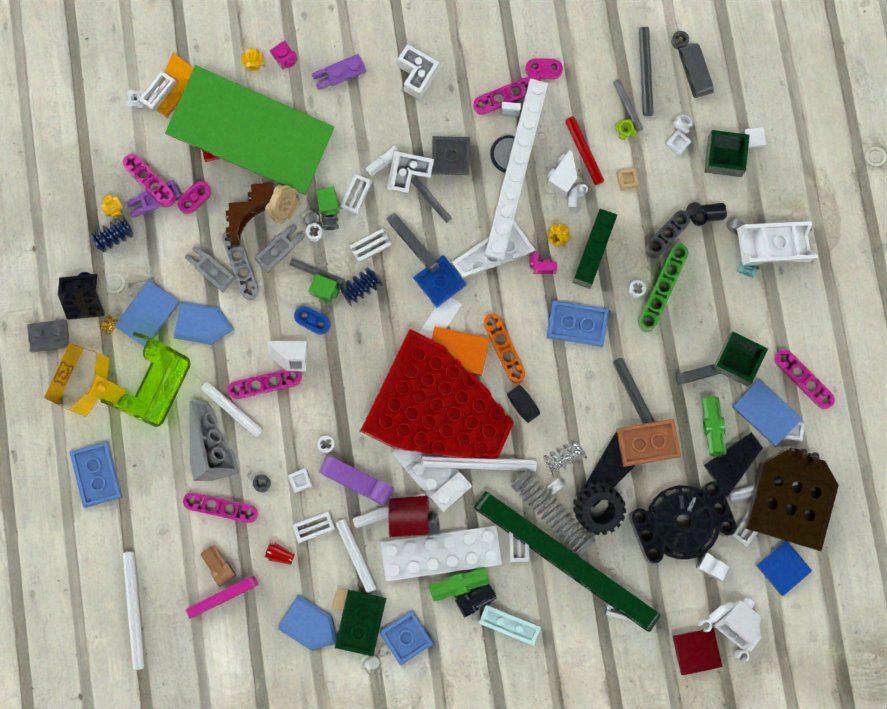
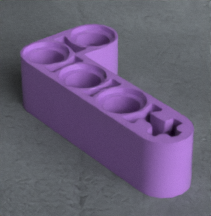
M329 455L326 456L319 470L320 474L385 507L394 491L392 486L376 480Z

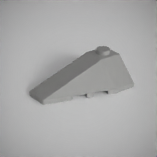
M191 400L189 402L190 465L194 481H213L239 473L235 454L232 449L229 450L225 442L226 437L224 433H220L216 425L218 421L208 401Z

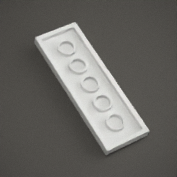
M497 526L442 533L435 536H421L380 542L386 582L502 565Z

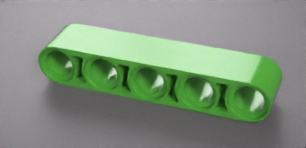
M682 244L675 245L670 251L639 319L638 325L643 332H650L657 325L688 257V249ZM680 251L683 254V258L675 257L674 252ZM673 268L675 275H669L666 269ZM659 285H666L668 291H660ZM657 301L660 304V309H654L651 306V302ZM649 318L652 320L653 325L646 326L643 320Z

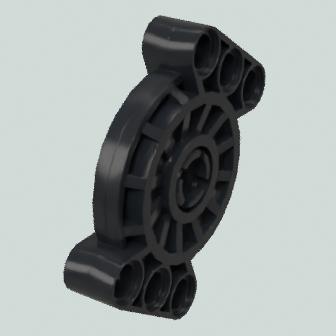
M715 481L706 483L702 490L689 485L669 487L652 500L647 511L639 508L632 511L629 517L644 559L651 564L660 562L664 555L677 560L697 558L705 554L714 545L718 535L730 536L737 529L723 489ZM710 485L716 489L714 496H711L707 491ZM676 489V493H673L669 496L665 494L670 490ZM682 489L691 490L693 493L683 492ZM661 497L662 500L654 507L653 505L657 499ZM716 504L722 505V507H723V513H722V514L716 513V511H715V505H716ZM637 512L642 513L644 516L642 523H638L635 520ZM680 515L690 519L686 530L680 529L676 521ZM724 522L729 523L731 527L728 533L722 529ZM643 531L650 532V541L647 542L642 539ZM711 538V539H712L711 542H710L709 545L705 548L704 545H705V544L709 541V539ZM651 549H655L658 552L656 560H652L649 557ZM696 550L700 551L699 553L690 556V552ZM672 553H683L684 556H676Z

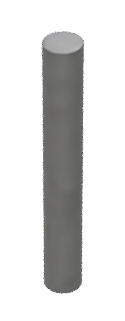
M621 80L614 81L616 90L633 122L632 124L636 132L643 130Z
M416 176L411 179L413 185L440 217L448 223L452 219L422 182Z
M293 258L290 261V265L313 275L319 274L336 281L338 285L344 284L345 279Z

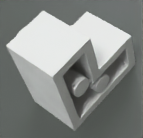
M408 44L398 58V67L410 74L404 83V92L421 100L439 72V62Z
M398 151L394 152L387 189L408 193L412 175L422 178L431 177L434 159Z

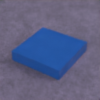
M444 255L436 260L440 267L433 273L425 268L413 278L436 308L467 286Z
M787 541L780 544L756 565L781 596H784L812 572L810 567Z

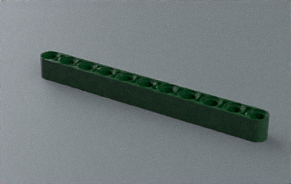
M484 491L474 505V509L507 533L511 532L513 537L520 540L524 545L525 543L528 544L529 548L644 630L651 632L661 617L653 608L490 493Z

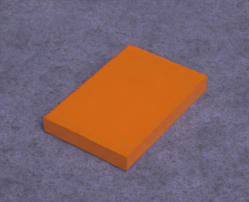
M434 326L431 340L445 346L448 349L447 352L455 360L458 359L468 372L482 376L490 338Z

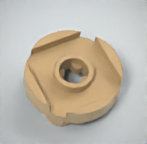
M278 185L275 187L270 202L265 208L266 213L269 214L273 221L285 223L283 220L286 218L290 219L294 215L299 204V200L296 199L298 191L288 185Z

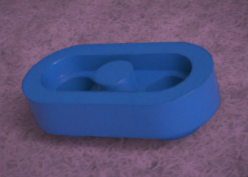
M301 306L294 313L297 324L318 335H324L330 330L331 324L329 319L309 307ZM303 314L308 315V318L306 320L301 319V316ZM324 323L325 326L324 328L320 329L318 328V324Z

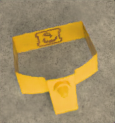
M69 343L44 398L59 405L58 402L83 349L96 353L94 371L96 375L87 394L84 393L80 400L67 410L87 417L97 399L119 408L127 390L107 380L109 358L95 350Z

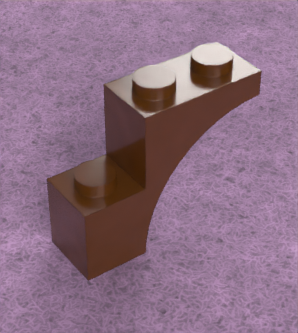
M274 183L251 184V192H248V201L229 203V210H226V221L229 222V227H226L227 239H231L232 245H240L241 234L247 223L253 217L265 211L266 205L270 202L275 189Z

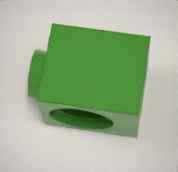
M334 186L316 190L321 217H334L336 213H340Z
M319 274L315 275L309 288L310 295L329 303L337 298L340 291L336 281Z

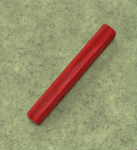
M575 117L566 119L565 123L594 184H602L604 178Z

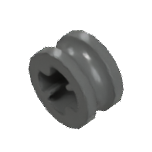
M677 31L671 40L672 46L678 50L681 47L687 46L689 36L684 31ZM679 37L683 38L681 44L677 43L678 40H676Z
M337 217L321 219L322 223H324L322 226L323 230H336L339 228V225L336 224L338 222Z
M257 475L253 480V487L258 492H266L271 486L270 479L266 475ZM259 479L267 480V482H265V484H267L265 488L262 486L260 488L257 487V485H259L257 483Z

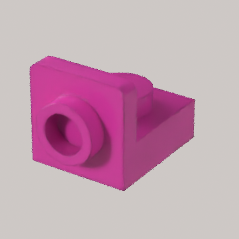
M285 40L269 50L282 70L291 68L298 60L296 53L291 50Z
M534 251L533 257H530L529 260L530 268H533V274H556L557 262H553L550 259L538 262V251Z

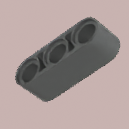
M695 43L679 48V56L693 97L698 98L712 94L714 92L713 83L700 45Z
M682 210L676 212L652 237L646 246V254L649 257L658 258L686 229L691 219L688 212ZM676 218L684 219L685 224H678ZM663 232H671L672 238L665 237ZM651 245H658L660 251H653Z

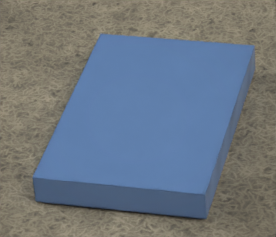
M148 280L115 327L147 349L180 302Z
M552 300L547 338L603 347L609 309Z
M760 379L732 407L774 447L802 420L795 411Z
M108 441L70 452L83 508L122 498Z

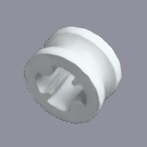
M312 223L307 226L306 236L310 241L317 242L322 238L323 231L319 224ZM313 228L315 230L318 229L316 237L314 235L310 236L311 229Z
M640 280L633 281L628 287V293L633 298H640L646 292V285ZM633 285H636V287L638 285L641 286L640 294L633 292Z
M322 436L319 438L317 446L322 453L328 454L334 450L335 442L330 436ZM324 440L327 442L328 440H330L331 443L329 444L332 445L331 448L322 449V441Z
M561 477L546 487L551 489L552 495L566 485L561 482Z

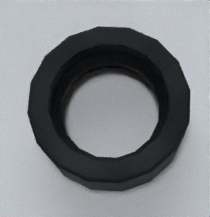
M521 385L516 386L507 393L511 404L527 423L540 415L537 405Z

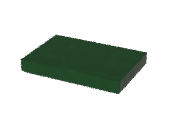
M348 589L334 648L373 657L386 598Z

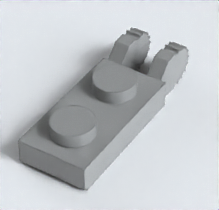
M294 224L284 233L279 234L254 258L267 273L304 239L305 235L303 233L298 234L292 241L288 239L297 229Z
M194 246L192 249L197 255L202 257L201 260L197 263L188 254L185 256V259L221 292H224L236 278L210 255L205 254L197 246Z

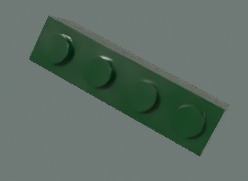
M599 209L572 283L591 289L617 214Z

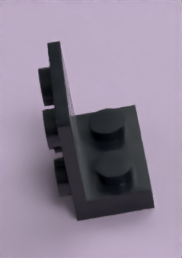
M98 274L59 277L58 297L68 320L105 315L98 294Z

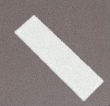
M451 297L438 308L435 307L419 333L432 339L434 326L446 329L462 304Z

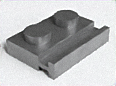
M66 319L27 324L30 352L68 347L69 335Z

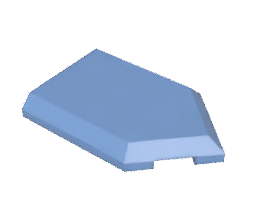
M182 301L174 338L212 345L234 329L219 307Z
M300 595L295 599L278 627V630L310 650L336 643L337 637L332 616Z

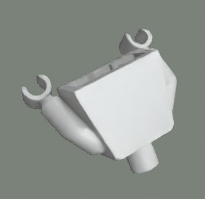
M749 598L735 603L728 602L719 606L709 615L710 618L708 620L702 619L698 622V626H702L705 622L707 623V628L703 630L704 632H709L712 629V623H715V628L741 648L735 651L734 656L738 659L743 653L742 662L749 660L748 652L752 651L761 639V617L752 610L755 603Z

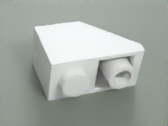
M570 150L566 155H561L557 162L559 164L556 170L552 169L547 176L549 179L547 186L565 198L578 178L573 153Z
M268 341L269 356L286 371H306L308 356L306 341Z

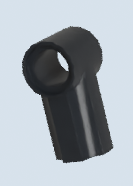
M693 202L686 208V212H688L691 221L696 226H702L709 221L724 220L727 217L726 205L724 203L701 205L698 202Z
M487 584L473 593L469 592L456 599L455 602L465 618L478 611L480 607L493 602L497 597L490 584Z

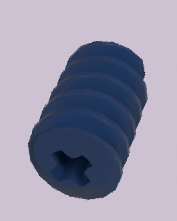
M124 216V221L116 218L117 225L109 222V229L103 225V232L96 229V236L91 232L89 233L97 249L106 252V246L112 249L113 242L116 245L120 244L119 238L125 242L127 241L126 235L130 238L133 237V231Z
M365 268L366 275L363 272H359L360 279L353 276L354 283L347 280V287L343 284L340 285L341 293L351 307V300L358 303L357 296L364 299L363 292L370 295V288L376 291L377 283L383 286L373 270Z

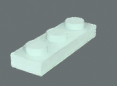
M485 605L479 621L481 625L533 646L541 629L539 626Z

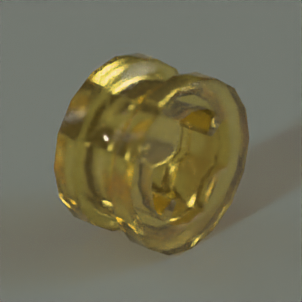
M108 315L101 323L100 330H106V334L109 335L116 328L115 325L118 320H112V316Z

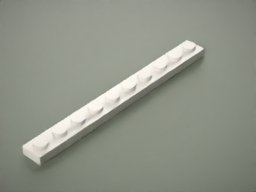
M531 78L529 80L484 254L485 257L500 261L504 259L548 83Z

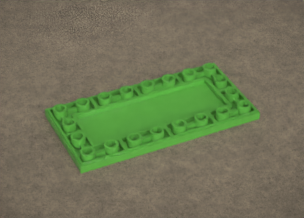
M195 65L165 134L280 185H288L295 188L299 193L306 195L335 127Z

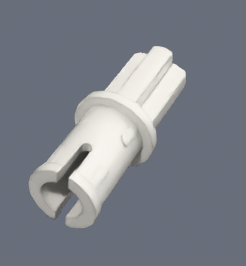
M393 146L382 156L378 155V159L366 167L367 173L370 176H374L383 168H388V164L392 162L394 152H397L398 149Z

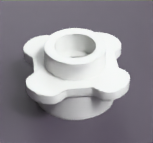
M128 90L126 105L129 108L144 107L145 104L138 100L144 91Z
M681 114L676 117L673 125L679 131L689 133V128H692L693 121L689 116Z

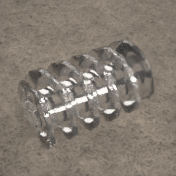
M571 439L569 441L570 446L564 443L563 449L560 447L556 448L557 454L551 451L550 458L547 455L543 456L545 467L553 478V472L561 475V467L565 471L568 470L567 464L574 467L573 460L581 463L580 456L587 459L584 450L578 442Z

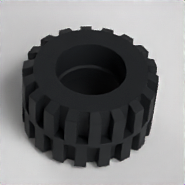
M596 481L595 485L592 482L588 483L587 488L584 486L581 488V493L577 492V499L573 501L575 505L573 512L584 529L590 533L593 532L595 535H599L600 532L603 535H607V531L612 533L615 531L614 528L616 526L618 528L621 526L619 522L625 519L623 514L626 513V508L624 507L626 504L622 499L623 497L614 487L604 482L602 484L600 481ZM608 500V508L605 513L600 516L590 515L591 508L597 501Z

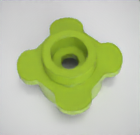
M626 119L621 123H616L615 129L618 130L619 139L625 140L626 137L636 135L632 120Z

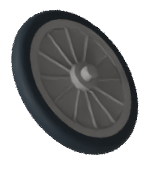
M507 135L500 137L491 147L490 156L492 163L503 173L506 172L515 136Z

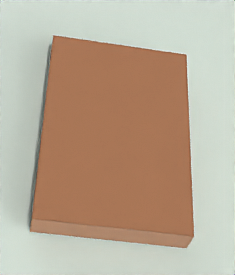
M674 419L616 429L623 467L681 457Z

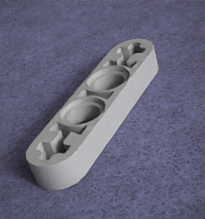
M225 231L222 241L241 294L245 299L253 300L258 296L259 290L241 239L240 247H237L238 245L232 247L230 241H226L228 239ZM236 251L241 252L243 255L239 261L232 259V255ZM241 269H247L249 271V274L246 278H240L238 276V273ZM252 279L249 285L252 289L255 288V290L252 291V295L245 293L247 291L245 282Z

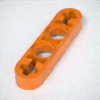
M496 314L487 315L484 319L485 330L509 380L513 383L522 382L525 378V370L500 317ZM491 318L493 321L497 320L495 324L497 330L499 328L502 329V331H497L493 335L491 334V332H494L493 326L487 325ZM503 335L506 338V342L503 345H498L495 342L496 336ZM511 352L514 355L513 361H504V353ZM517 362L518 365H515V369L517 372L521 371L520 378L512 377L513 369L512 367L508 369L507 366H512Z

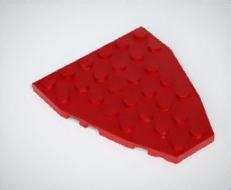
M409 329L360 432L398 450L451 458H498L514 422L504 413L501 405L497 404L491 397L490 391L471 372H468L458 359L455 360L447 352L448 349L445 346Z

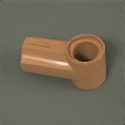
M215 545L207 548L200 554L211 570L210 574L219 587L236 576L231 565L224 560Z

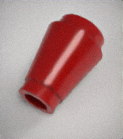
M275 542V544L269 543L264 557L268 558V561L291 565L295 554Z

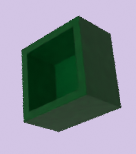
M712 130L708 136L704 173L742 177L746 172L750 135Z
M731 332L712 369L745 386H749L752 384L768 348L738 333Z

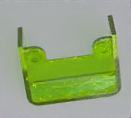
M134 332L133 336L146 342L143 356L151 362L135 397L129 394L123 395L117 404L105 399H101L100 402L151 426L158 427L165 421L190 368V359L151 337Z

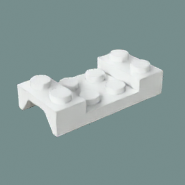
M812 221L745 224L737 228L743 266L760 265L769 262H810L817 259V254L810 250L808 238Z
M398 449L392 453L394 458L443 513L472 488V485L456 468L422 466L423 456L438 455Z

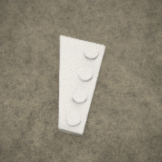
M513 220L503 261L484 256L488 242L487 238L452 261V265L461 278L464 279L532 254L536 250Z

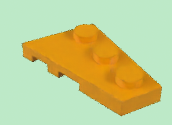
M172 53L165 73L175 79L177 85L156 109L166 118L177 107L194 69L175 53Z

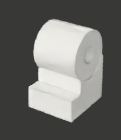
M705 553L696 569L723 582L730 567L709 553Z

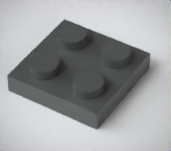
M433 136L432 159H434L432 175H469L470 137Z

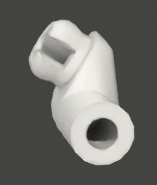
M578 184L569 191L568 209H577V200L588 192L586 184Z

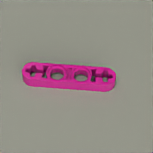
M532 75L481 95L474 100V111L479 115H484L502 108V102L497 103L494 101V96L497 94L504 97L503 102L514 103L522 100L526 95L524 87H528L530 78L538 81L541 80L539 77ZM517 87L521 90V94L514 96L511 94V89ZM488 98H490L491 104L493 106H490V103H488ZM479 102H482V104H486L485 109L478 107Z
M135 154L125 156L122 162L126 171L162 207L172 206L176 200L172 190ZM131 162H132V163H135L136 166H137V168L135 169V168H134L131 164H129V163H131ZM148 172L145 178H139L140 173ZM153 183H159V187L157 189H150V186ZM163 192L166 197H169V199H163L161 193Z
M781 350L775 355V364L819 408L828 409L833 406L835 402L834 395L790 351ZM786 355L788 357L786 359L787 362L782 363L780 361L781 356ZM794 362L795 364L791 366L788 370L786 367H788L789 364ZM796 367L802 370L803 374L800 378L793 375V369ZM808 381H813L816 384L815 391L807 389L806 384ZM821 389L823 392L819 393L820 395L815 397L814 394L818 393ZM828 396V403L823 404L821 402L823 400L822 397Z
M282 370L234 381L228 386V394L234 399H242L295 387L301 383L302 375L299 371ZM291 373L298 375V378L295 379L296 382L285 380L287 384L283 385L281 375L284 374L285 378L291 377ZM278 377L280 380L279 385L276 387L270 386V378ZM253 381L260 382L261 387L258 391L251 390L250 385ZM244 383H247L246 387L249 393H246L245 390L239 391V395L232 392L236 385L239 388H244Z
M188 493L183 498L185 508L192 511L246 523H252L258 518L257 509L251 505L198 493ZM192 496H195V500L202 502V510L199 509L201 505L193 504L190 507V503L187 502L188 499H192ZM210 500H214L217 504L214 511L206 509V504ZM229 504L235 506V513L233 515L225 513V507ZM239 506H242V511L248 512L251 509L254 516L247 520V516L240 514V518H237Z
M252 576L185 609L189 619L258 586V581L255 576Z

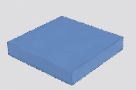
M413 610L379 632L400 666L433 645Z

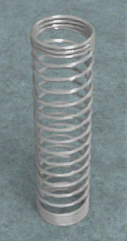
M529 470L525 471L511 485L512 489L517 492L527 485L519 494V496H523L531 489L524 498V501L536 493L528 505L533 504L540 498L533 507V510H535L544 503L537 512V515L549 507L541 517V519H544L553 512L547 519L546 524L558 516L550 526V528H553L562 521L554 533L567 525L559 537H562L572 529L563 542L577 533L568 544V547L581 538L572 549L574 551L581 546L575 552L580 557L596 539L593 536H589L582 541L588 534V531L577 537L584 527H580L572 533L579 525V522L567 529L575 520V518H571L563 524L570 516V513L558 520L564 514L566 508L553 516L562 504L557 505L549 512L557 502V499L544 508L553 495L548 496L540 503L549 490H546L536 498L544 486H541L531 494L540 481H537L527 489L535 477H532L522 485L532 474Z

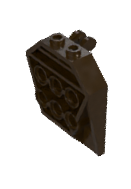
M790 447L789 450H783L759 463L745 529L822 551L839 485L826 461L819 459V453H808L806 449L799 450ZM775 477L781 480V484L778 487L773 482ZM794 482L798 483L799 489L797 492H794L792 489ZM812 488H814L817 491V496L815 498L811 496ZM769 499L774 501L773 509H769L767 505ZM788 505H791L793 509L791 515H788L786 512ZM807 510L811 513L809 521L805 519V512Z

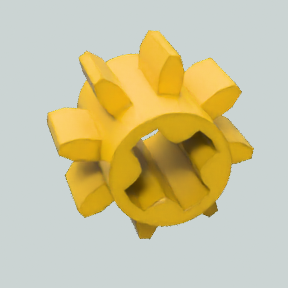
M255 48L246 49L245 54H241L242 66H246L248 71L259 70L260 65H264L263 53H259V50Z
M109 194L102 198L104 203L100 206L107 217L112 215L115 219L122 215L120 210L124 207L117 196L112 198Z
M554 223L547 232L549 235L548 241L555 245V247L559 244L564 247L568 240L572 238L569 235L570 228L564 225V223L559 226Z

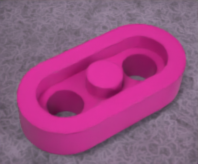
M534 58L527 62L525 71L528 76L535 75L540 79H557L562 74L563 66L556 59ZM537 65L538 69L535 70L532 66ZM555 66L557 69L552 70L550 67Z
M203 181L192 185L178 199L177 205L180 211L184 214L194 213L209 199L211 195L209 185ZM200 190H205L203 195H199ZM186 203H191V207L186 208Z

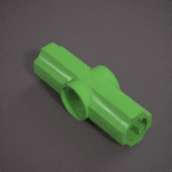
M708 396L702 399L704 412L703 428L704 434L707 436L709 456L717 457L727 453L724 437L725 420L721 415L719 397Z
M485 567L468 573L451 576L447 580L429 585V589L435 602L450 596L455 597L470 592L471 589L489 584L490 582Z

